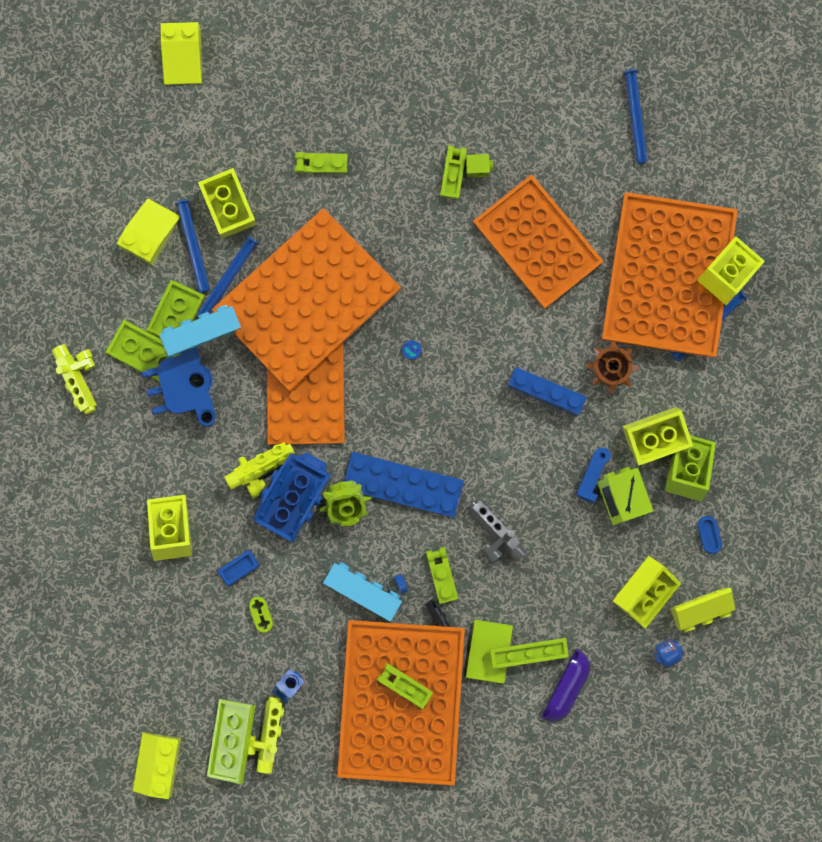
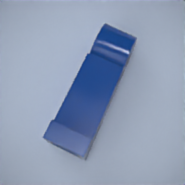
M598 448L593 453L576 497L590 503L596 501L598 495L594 494L593 490L603 466L611 458L610 451L607 448Z

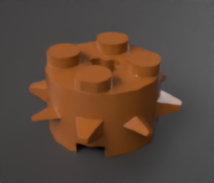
M612 341L610 347L604 350L595 347L594 351L597 357L594 362L586 364V367L593 371L595 377L592 384L597 385L600 383L603 386H607L610 393H613L615 387L621 384L630 387L631 383L628 377L633 371L639 370V366L632 364L630 355L633 350L630 348L625 351L622 348H617L615 341ZM608 364H610V365L615 364V365H616V368H615L616 371L610 370Z

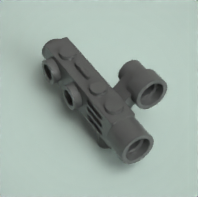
M475 500L467 507L470 510L468 513L496 541L493 545L489 542L481 550L488 557L487 560L491 564L503 554L501 552L502 549L516 562L527 553L520 542L514 537L515 532L508 530L504 526V521L494 516L488 504Z

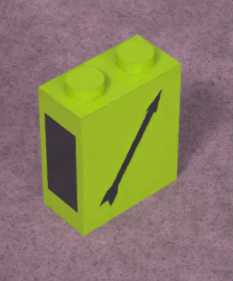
M630 467L619 470L620 474L615 475L614 472L603 475L604 479L598 481L613 525L654 511L638 468L630 470Z

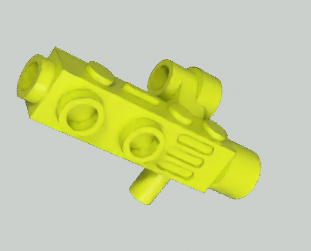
M65 344L55 347L52 353L58 366L56 372L62 374L66 382L65 387L74 398L75 407L80 412L84 411L85 415L92 413L96 410L95 406L97 404L80 372L83 368L85 371H88L95 367L90 350L88 349L77 354V360L75 361Z
M283 442L275 445L263 454H258L250 461H247L245 457H240L238 460L240 466L233 469L234 471L224 476L231 490L240 485H246L251 497L254 499L260 496L259 493L263 492L265 487H267L263 479L259 480L258 478L283 465L291 453L295 454L290 444L286 445Z
M269 697V700H266L261 741L255 740L256 736L250 737L248 754L255 755L256 751H259L257 772L272 773L274 756L277 752L276 742L277 738L281 735L279 721L284 715V707L280 702V698Z

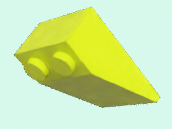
M161 23L164 85L202 84L201 28L199 23Z
M147 199L124 229L117 245L145 262L154 265L178 223L180 216Z
M735 237L697 281L727 305L765 261L739 238Z
M186 495L148 499L150 548L153 560L192 556Z

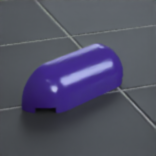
M576 648L541 718L547 721H559L569 714L589 676V659L579 649Z

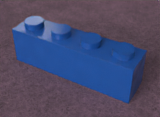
M515 367L507 386L510 389L577 417L580 415L587 398L582 394Z

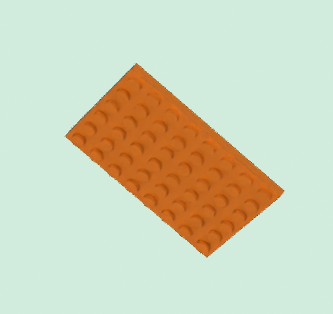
M625 192L602 340L716 358L724 303L697 280L734 239L738 209Z
M323 208L213 307L212 311L215 313L217 308L224 305L233 307L241 326L240 330L233 333L290 392L401 290V287Z
M348 620L337 777L455 785L465 628ZM386 663L391 664L433 691L423 709L377 680L379 674L382 675ZM391 674L388 680L394 682L397 676Z

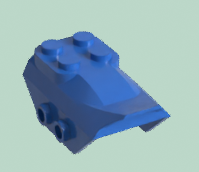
M307 452L297 456L291 453L279 471L275 470L272 474L270 487H265L260 496L263 499L253 521L276 535L294 542L304 523H309L314 514L311 512L314 505L318 506L323 498L321 493L331 477L327 473L326 463Z

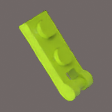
M448 145L440 197L459 200L467 148L461 147V149ZM453 155L460 156V160H453Z
M295 153V173L347 174L348 154ZM304 160H310L309 166H304Z
M441 547L433 552L432 550L426 551L439 604L458 599L445 547ZM442 558L443 563L435 565L434 559Z
M386 663L382 675L379 674L377 680L423 709L433 691L391 664ZM391 674L397 676L394 682L388 680Z

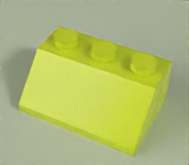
M677 407L622 426L628 445L638 465L693 446L682 410Z
M648 556L617 594L613 602L646 629L681 583L665 566Z
M722 588L670 608L678 630H684V632L696 629L694 625L702 623L703 626L714 622L713 618L720 616L723 619L731 616V611L736 610L731 588Z
M142 732L133 786L134 792L163 799L172 797L181 738Z

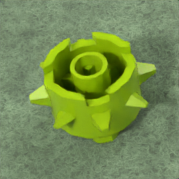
M354 481L339 482L330 485L327 488V492L322 494L325 497L326 506L319 510L320 512L328 513L330 524L340 523L341 526H352L358 523L362 516L368 515L365 503L372 498L363 496L361 484H356Z

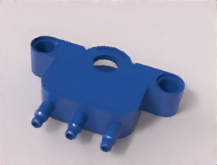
M197 347L180 353V356L163 360L156 368L141 372L143 378L158 375L160 382L159 387L146 391L147 396L163 394L165 405L152 409L153 415L166 412L178 415L195 411L201 426L209 427L214 423L215 412L210 394L208 393L213 383V377L210 370L200 364L201 360ZM194 374L202 376L204 383L201 387L196 388L190 384L189 378ZM209 413L212 416L211 422H203L201 415Z

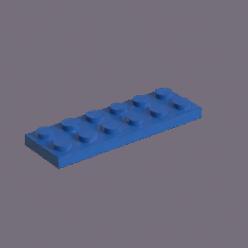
M352 452L344 481H354L356 484H361L363 495L453 518L455 517L464 482L461 479Z

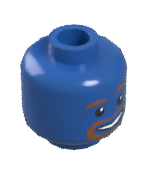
M667 639L656 645V653L653 655L659 665L663 664L669 668L682 661L684 652L677 640Z

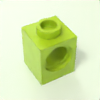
M489 154L466 155L467 178L489 177L490 171H493V160H489Z

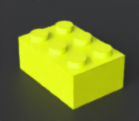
M234 168L198 182L222 239L257 225Z

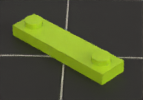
M566 638L489 649L492 669L569 657Z

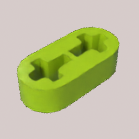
M254 597L250 601L249 608L255 626L260 632H268L273 628V619L268 604L264 598ZM256 600H258L259 602H263V606H261V614H259L257 608H253V605L256 604ZM262 615L264 616L265 621L269 620L270 624L267 625V629H264V627L259 626V623L262 622L260 617Z

